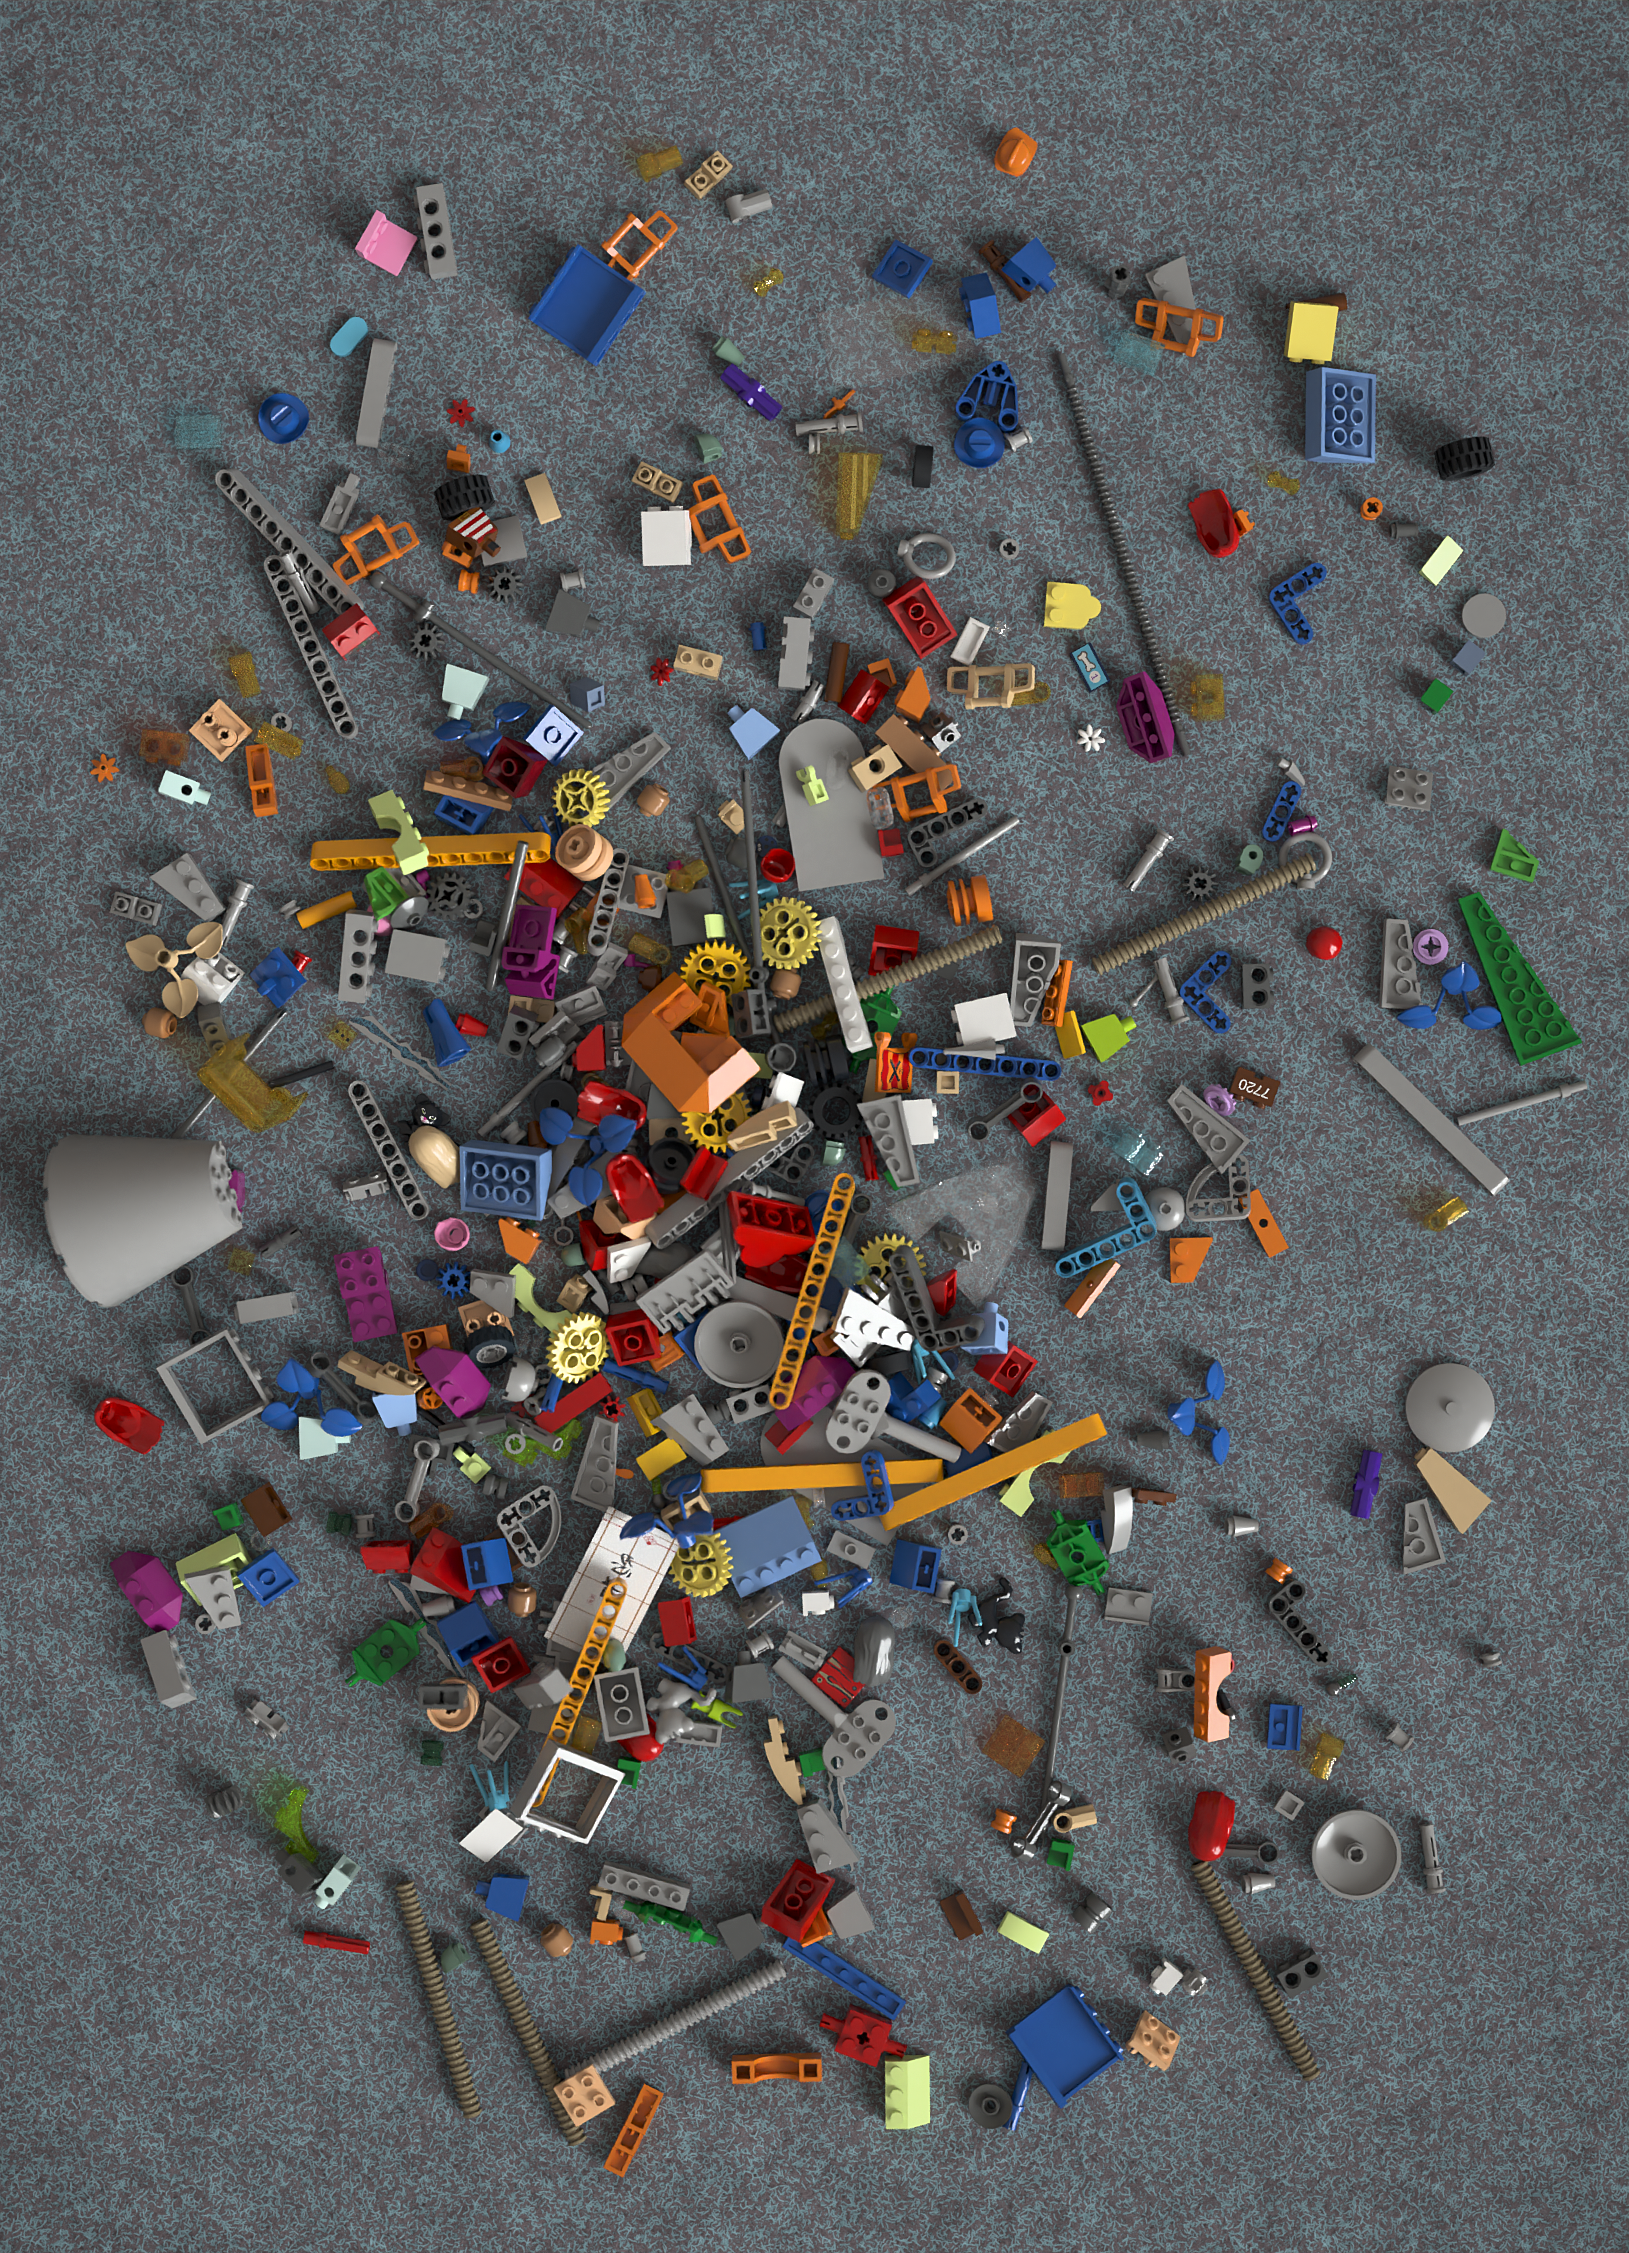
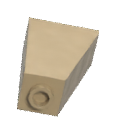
M1427 1446L1424 1449L1422 1447L1415 1454L1414 1458L1416 1460L1413 1464L1454 1528L1463 1534L1492 1500L1432 1448Z

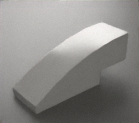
M1118 1485L1103 1490L1105 1509L1100 1512L1106 1554L1127 1548L1133 1517L1132 1489L1129 1486Z

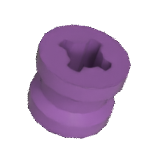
M499 1585L478 1589L488 1607L493 1605L495 1600L505 1598Z

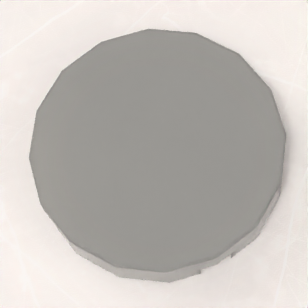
M1487 593L1471 597L1465 603L1461 612L1462 625L1470 635L1477 638H1489L1497 634L1504 626L1506 620V610L1502 602L1497 597Z

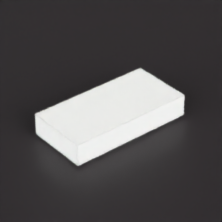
M970 617L950 658L970 666L990 626Z

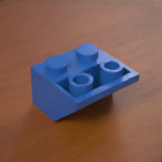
M444 795L434 814L439 821L466 835H479L494 807Z
M505 1538L461 1546L469 1591L514 1582Z
M897 1539L889 1583L934 1594L942 1551L941 1547Z
M475 1600L436 1622L450 1653L461 1668L472 1662V1656L499 1642L497 1630Z

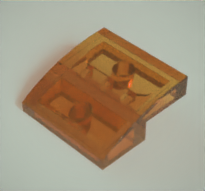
M1006 1714L981 1752L1019 1778H1022L1046 1741Z

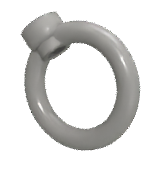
M933 533L919 534L912 537L909 541L901 539L897 552V557L903 558L906 567L913 574L926 579H935L946 575L953 568L956 560L952 544L944 537ZM923 542L936 543L945 550L947 560L938 569H922L912 559L914 547Z
M1301 832L1290 836L1282 844L1278 858L1279 866L1286 865L1288 862V852L1295 843L1303 840L1316 843L1323 853V863L1320 869L1314 874H1303V877L1298 876L1297 880H1291L1297 883L1298 890L1315 889V882L1321 880L1328 873L1332 863V852L1329 844L1320 835L1313 832Z

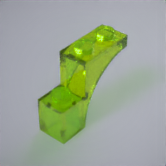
M574 1417L564 1430L555 1435L563 1440V1444L558 1451H553L534 1439L525 1438L526 1446L522 1452L512 1454L505 1447L502 1455L523 1467H526L528 1463L533 1464L538 1455L535 1452L536 1449L558 1461L562 1457L566 1459L572 1449L569 1445L573 1437L578 1439L583 1430V1427L580 1426L582 1420ZM515 1437V1440L511 1438L512 1449L521 1448L522 1445L519 1443V1438Z
M302 1785L299 1790L294 1788L287 1798L290 1801L286 1808L282 1806L276 1813L274 1818L277 1821L274 1826L295 1841L290 1840L284 1848L290 1855L301 1853L313 1863L319 1852L310 1844L303 1831L301 1820L302 1806L310 1790Z

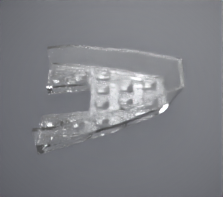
M1011 1152L965 1165L898 1196L885 1209L915 1241L921 1238L944 1215L950 1212L963 1228L980 1242L981 1249L972 1254L973 1261L962 1259L952 1268L957 1270V1287L977 1307L991 1293L1021 1239L1042 1184Z

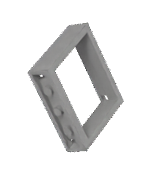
M229 1325L162 1361L156 1367L200 1444L263 1411L268 1404L273 1402L272 1398H274L268 1386L264 1387L261 1382L263 1377L257 1367L253 1368L250 1363L251 1356L246 1348L242 1349L240 1346L238 1333L235 1329L231 1330ZM225 1336L262 1400L207 1430L170 1366Z
M548 1739L513 1802L510 1811L516 1816L515 1820L522 1822L524 1825L530 1823L540 1831L549 1830L556 1837L561 1838L563 1835L572 1843L579 1841L588 1844L625 1773L613 1763ZM558 1757L603 1774L575 1827L529 1810Z

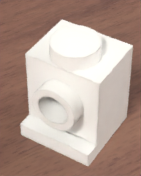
M829 1590L802 1591L803 1616H808V1611H812L813 1615L826 1614L825 1610L834 1609V1595H829Z
M1163 1957L1162 1967L1158 1965L1151 1973L1152 1979L1149 1987L1157 1994L1162 1992L1167 1996L1182 1978L1183 1973L1166 1957Z

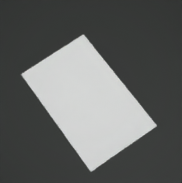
M495 1809L459 1844L484 1862H488L523 1828Z

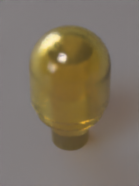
M332 765L328 766L325 772L329 776V785L337 794L347 793L350 789V782L341 771L336 772Z
M1040 1542L1034 1546L1033 1554L1041 1564L1043 1563L1044 1566L1048 1564L1053 1571L1059 1567L1046 1543Z
M822 1557V1561L809 1566L811 1576H813V1579L816 1578L817 1581L824 1579L825 1576H828L829 1572L827 1562ZM820 1584L818 1588L826 1587L827 1584Z

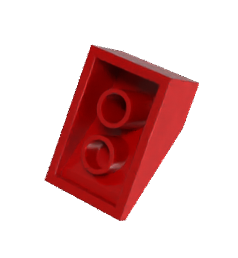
M919 576L914 577L896 589L889 597L882 599L920 659L958 635L926 582Z
M433 1527L412 1565L410 1574L467 1603H470L477 1590L469 1591L461 1548L463 1544L454 1537Z
M413 1540L368 1541L361 1547V1554L366 1569L372 1570V1573L377 1574L386 1573V1569H395V1573H408V1569H411L414 1563Z
M796 1859L764 1904L761 1922L800 1943L816 1918L835 1883V1879L823 1872L817 1874L815 1868Z

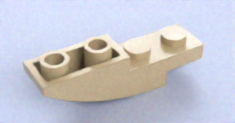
M350 1350L338 1360V1368L356 1376L355 1384L375 1392L389 1395H412L426 1384V1379L390 1361L383 1366L353 1350Z
M777 1715L769 1716L768 1722L772 1739L764 1740L767 1758L783 1789L798 1805L803 1804V1798L806 1797L804 1784L799 1783L798 1776L802 1775L800 1762H795V1757L785 1758L786 1755H789L787 1742H782L781 1734L785 1733L783 1721L778 1720Z

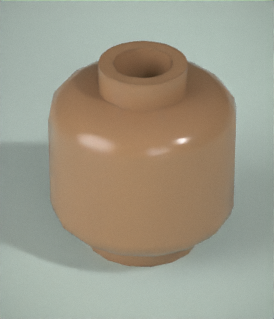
M657 783L646 785L637 798V803L640 806L639 811L647 817L651 815L660 816L669 804V792Z
M791 967L790 970L785 968L776 969L774 971L770 989L775 997L783 1000L796 997L802 979L796 974L797 970Z
M153 1007L143 1015L142 1025L148 1035L167 1038L175 1032L177 1019L171 1011Z
M526 1582L515 1583L508 1590L509 1611L515 1613L517 1617H527L529 1613L535 1611L537 1604L536 1589Z
M552 1923L542 1930L540 1943L552 1957H564L570 1953L573 1936L562 1924Z

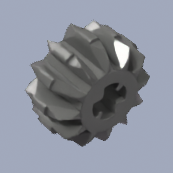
M506 566L502 568L503 573L495 569L494 572L497 576H488V579L494 582L486 585L487 589H493L490 591L489 596H496L495 601L497 603L501 602L502 598H504L505 605L509 604L508 598L510 597L514 603L517 602L514 595H523V592L517 588L525 587L523 582H518L522 579V575H515L516 570L514 568L508 573ZM503 581H506L507 583L509 581L511 582L509 583L508 590H505L504 588L502 590L500 589L502 588Z
M425 623L424 630H422L420 625H416V629L419 632L410 631V635L414 639L407 640L408 644L413 645L409 651L411 653L416 652L415 657L417 659L423 655L424 661H428L429 654H431L434 660L437 659L434 652L443 653V650L438 645L443 646L446 644L444 640H439L444 636L443 632L436 633L438 630L436 625L430 629L429 624ZM427 637L428 640L430 638L432 639L429 641L430 645L428 647H426L423 644V638Z
M1197 865L1196 873L1192 868H1189L1187 871L1190 876L1182 875V879L1187 881V883H1181L1180 887L1188 888V890L1183 892V896L1191 893L1190 902H1193L1197 896V901L1200 904L1203 902V896L1209 901L1211 900L1209 893H1217L1211 886H1217L1218 881H1211L1216 874L1212 873L1208 876V867L1202 873L1200 865ZM1195 879L1204 881L1205 884L1202 885L1204 887L1203 890L1200 887L1195 888Z
M236 1785L219 1789L205 1798V1807L212 1818H219L241 1808L244 1803L242 1792Z

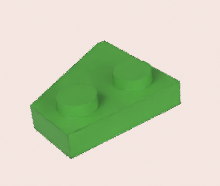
M1501 829L1489 870L1533 883L1539 861L1526 851V848L1520 842H1517L1506 829Z
M383 866L367 874L364 878L373 914L377 921L392 913L397 905L409 898L408 894Z

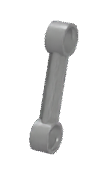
M426 1437L414 1446V1455L417 1460L405 1498L395 1506V1515L402 1522H410L420 1514V1505L417 1500L429 1463L439 1454L440 1450L438 1442L433 1438ZM422 1443H427L431 1446L432 1456L427 1457L422 1453ZM403 1503H407L413 1508L412 1517L403 1514Z

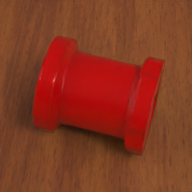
M295 949V955L291 962L302 974L307 964L312 962V959Z

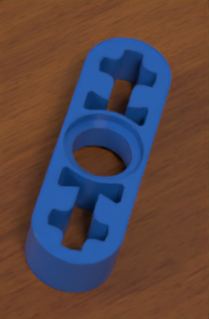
M1289 781L1281 787L1261 831L1262 837L1266 841L1275 842L1282 836L1301 795V787L1298 783ZM1291 786L1295 787L1294 792L1297 793L1296 796L1292 795L1288 801L1293 803L1292 806L1287 802L1280 801L1281 797L1284 800L1286 799L1288 792L1285 791V788L1289 789ZM1277 806L1286 807V817L1279 818L1276 816L1275 809ZM1271 817L1277 822H1283L1282 826L1280 824L1276 826L1277 836L1269 837V832L1266 829L1271 828L1274 824V821H1270Z

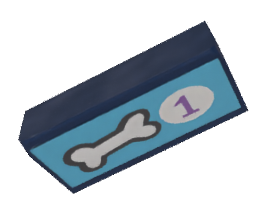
M1091 642L1069 653L1089 693L1110 682Z

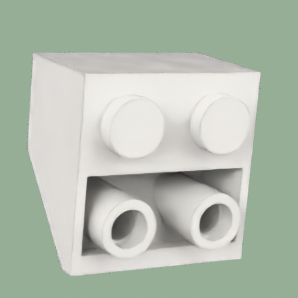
M218 953L210 959L197 957L185 968L180 979L181 981L184 979L193 980L198 988V1001L203 1005L219 1001L221 1003L245 972L221 953Z
M780 1072L778 1076L773 1075L769 1085L772 1093L770 1097H765L761 1109L765 1110L787 1100L795 1108L804 1081Z

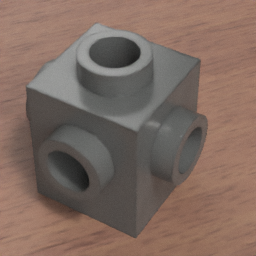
M943 712L921 728L931 744L940 753L961 737L957 730L959 725L952 716L948 718Z
M1187 1726L1161 1735L1164 1744L1160 1745L1165 1758H1170L1172 1765L1185 1762L1187 1759L1197 1756Z

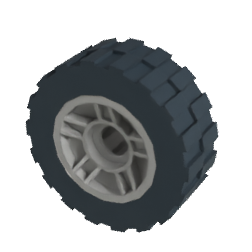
M490 1325L476 1329L464 1340L465 1352L478 1368L486 1369L500 1366L508 1362L516 1351L511 1331L501 1325Z

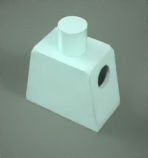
M447 664L442 692L443 702L451 704L447 716L460 720L463 709L474 711L489 682V678Z
M167 770L158 790L160 794L193 805L194 801L207 805L211 796L210 792L199 788L200 783ZM185 786L191 788V794H183L181 792L182 788Z
M300 1416V1460L338 1452V1443H350L351 1435L345 1437L332 1436L321 1428L323 1418Z
M343 1854L316 1890L318 1896L314 1900L315 1904L322 1909H325L328 1904L334 1905L361 1867Z

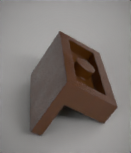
M270 1482L241 1499L243 1506L263 1537L292 1520L291 1515Z
M963 1889L940 1900V1905L959 1940H963L973 1934L977 1937L984 1933L983 1927Z

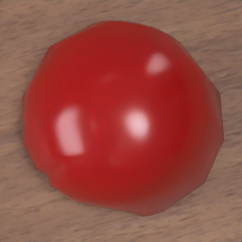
M782 848L770 849L760 862L761 874L766 880L776 884L787 881L795 869V858L790 852Z
M1321 926L1315 928L1307 936V949L1312 956L1318 959L1330 960L1336 958L1342 950V937L1338 931L1331 927Z

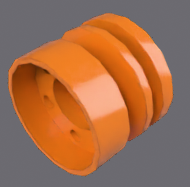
M985 874L970 877V887L968 888L965 887L962 878L958 879L959 889H955L953 880L947 881L946 897L948 909L955 927L961 926L960 916L963 915L966 925L970 924V914L974 913L978 923L993 920L991 899Z

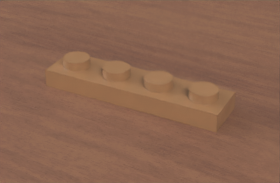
M426 771L424 790L510 812L513 797L502 788L488 786L482 782L465 780L462 777L446 775L439 771Z

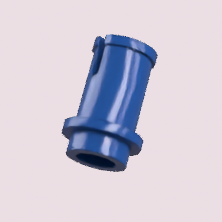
M763 622L751 623L749 631H751L753 651L766 650L764 631L766 626H764Z

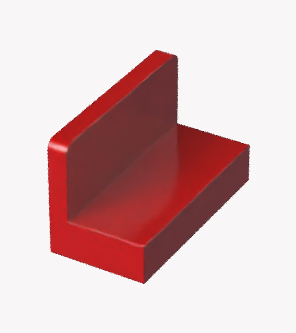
M861 669L843 696L841 704H838V707L866 725L890 687Z
M701 1146L680 1184L688 1194L708 1201L729 1163L725 1159L711 1154L705 1146Z
M808 1419L788 1431L782 1422L778 1420L764 1436L783 1455L814 1422Z
M690 1596L658 1603L666 1647L690 1644L697 1640Z

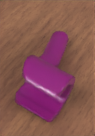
M424 869L417 873L416 878L427 893L428 889L425 882L431 880L427 870ZM427 893L426 896H424V897H425L426 899H428V898H429V894Z
M628 954L623 961L626 967L645 968L652 966L651 964L635 961V954Z

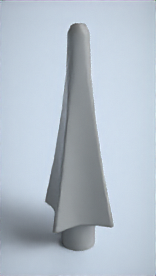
M995 1039L943 1050V1054L965 1055L996 1060V1054L1005 1053L1004 1045H995Z

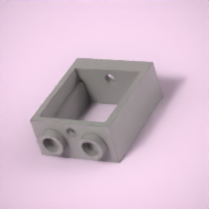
M296 1291L236 1302L237 1306L234 1307L235 1318L240 1320V1324L299 1313Z

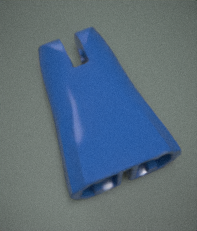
M438 998L433 1000L423 1010V1015L433 1038L437 1066L444 1067L459 1061L471 1048L453 1024L442 1000Z

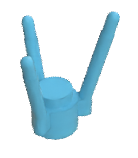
M766 879L757 880V885H760L757 886L758 894L761 899L765 898L759 902V908H761L767 902H774V897L779 896L776 883ZM748 881L729 883L728 886L744 887L748 886ZM749 892L741 894L739 897L741 899L749 897ZM750 908L738 915V919L740 920L749 915Z
M915 1339L910 1351L913 1357L917 1382L920 1385L921 1378L926 1377L922 1357L929 1355V1352L921 1348L918 1339ZM937 1350L931 1351L945 1372L954 1380L955 1376Z
M963 1588L953 1592V1600L948 1616V1623L951 1624L956 1609L954 1647L958 1646L961 1612L968 1611L972 1605L979 1626L982 1625L981 1616L976 1604V1596H971V1591Z
M507 1761L504 1762L503 1794L501 1790L496 1791L491 1770H487L491 1789L488 1795L474 1765L470 1764L469 1767L484 1798L485 1806H489L490 1811L507 1808L506 1802L510 1801L508 1795L509 1763Z

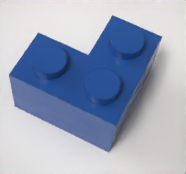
M987 272L961 278L962 287L958 289L965 312H969V318H966L968 331H973L975 339L1001 333L996 295Z
M899 1371L887 1380L890 1385L891 1395L886 1410L892 1417L905 1423L910 1422L929 1409L941 1397L928 1379L913 1388Z

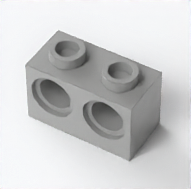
M814 568L793 606V611L813 621L834 584V578Z
M762 1382L742 1392L741 1388L729 1392L730 1397H727L726 1401L735 1424L775 1410L769 1401L771 1390L768 1383L763 1384ZM762 1391L767 1394L768 1399L765 1403L760 1404L756 1402L755 1394ZM738 1399H743L747 1407L743 1411H738L734 1407V1402Z

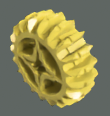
M575 769L570 770L569 773H564L562 778L556 781L558 786L552 789L557 793L551 797V799L556 800V804L552 807L559 810L556 816L563 815L562 822L566 823L569 821V827L578 824H585L589 827H592V824L597 825L599 824V819H604L605 817L603 812L609 809L605 805V803L611 800L605 797L609 790L603 789L606 782H598L600 776H593V771L585 772V769H578V771ZM575 781H579L584 783L586 786L579 789L578 787H574L572 784ZM582 809L584 811L587 810L589 814L587 816L578 815L576 812Z

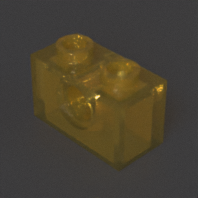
M1223 674L1196 675L1194 681L1190 682V692L1195 694V703L1191 704L1192 717L1196 716V722L1223 721L1225 719ZM1203 693L1211 694L1213 698L1212 703H1204L1201 695Z

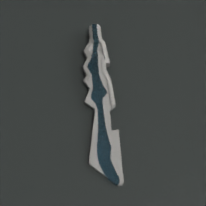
M373 1016L349 1019L351 1025L373 1042L378 1044L381 1041L390 1048L392 1056L407 1066L416 1068L420 1076L441 1086L446 1091L452 1086L448 1080L441 1076L439 1068L431 1065L428 1058L422 1057L421 1052L412 1051L408 1042L398 1043Z
M389 1580L388 1584L406 1612L412 1611L417 1620L423 1617L424 1620L420 1624L426 1620L427 1625L419 1631L428 1643L439 1653L437 1654L438 1658L448 1670L453 1672L455 1677L464 1678L465 1674L450 1653L439 1631L437 1621L424 1617L416 1590L410 1589L411 1583Z
M838 1757L831 1759V1766L834 1769H841L842 1767ZM827 1772L830 1778L827 1785L830 1792L828 1798L832 1802L830 1813L836 1819L843 1832L846 1833V1819L849 1817L847 1797L843 1790V1784H846L845 1778L835 1777ZM849 1834L847 1836L849 1837V1840L852 1843L851 1834ZM853 1863L844 1865L848 1871L852 1872L854 1870Z

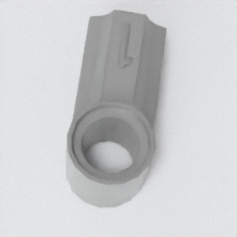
M767 189L745 196L743 194L734 195L725 201L732 223H738L741 219L745 221L751 215L773 208Z

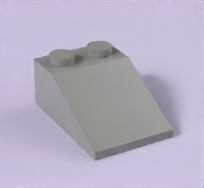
M638 1666L624 1668L616 1672L606 1671L594 1674L605 1742L650 1734Z

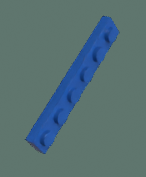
M787 1937L782 1945L783 1948L892 2020H895L906 2003L904 1998L817 1941L803 1948L801 1943Z

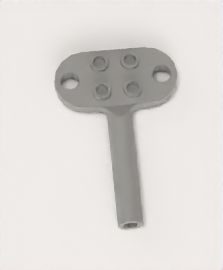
M866 1369L860 1370L851 1376L826 1424V1437L832 1448L846 1454L857 1452L867 1444L875 1431H881L951 1463H955L958 1460L961 1447L885 1413L891 1392L890 1385L884 1375L878 1371ZM876 1377L879 1379V1383L875 1387H869L867 1385L868 1379ZM841 1436H847L849 1442L846 1445L837 1444V1439Z
M784 1655L772 1667L787 1684L832 1725L833 1733L822 1747L821 1758L826 1770L835 1777L847 1778L858 1773L895 1731L896 1719L894 1712L884 1702L879 1700L865 1701L852 1713L846 1714ZM881 1708L885 1710V1720H878L876 1718V1709ZM838 1757L841 1759V1769H834L831 1766L832 1758Z

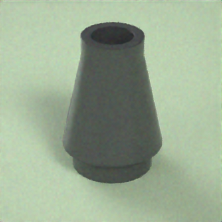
M1164 1429L1143 1433L1138 1432L1137 1446L1160 1451L1169 1449L1170 1432L1164 1431Z

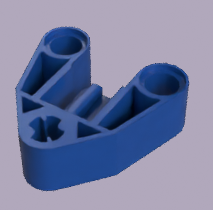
M995 361L973 376L956 404L955 416L962 422H967L973 418L984 383L988 384L983 404L989 407H996L1000 389L1005 388L997 425L1002 432L1011 433L1018 424L1017 386L1008 366L1002 361ZM996 369H1001L1000 377L995 376ZM966 405L971 409V412L964 415L959 411V408ZM1010 417L1013 419L1014 424L1006 426L1002 423V419Z

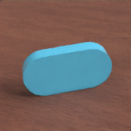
M360 317L350 318L331 339L330 347L333 353L339 357L348 356L366 337L368 333L366 322Z

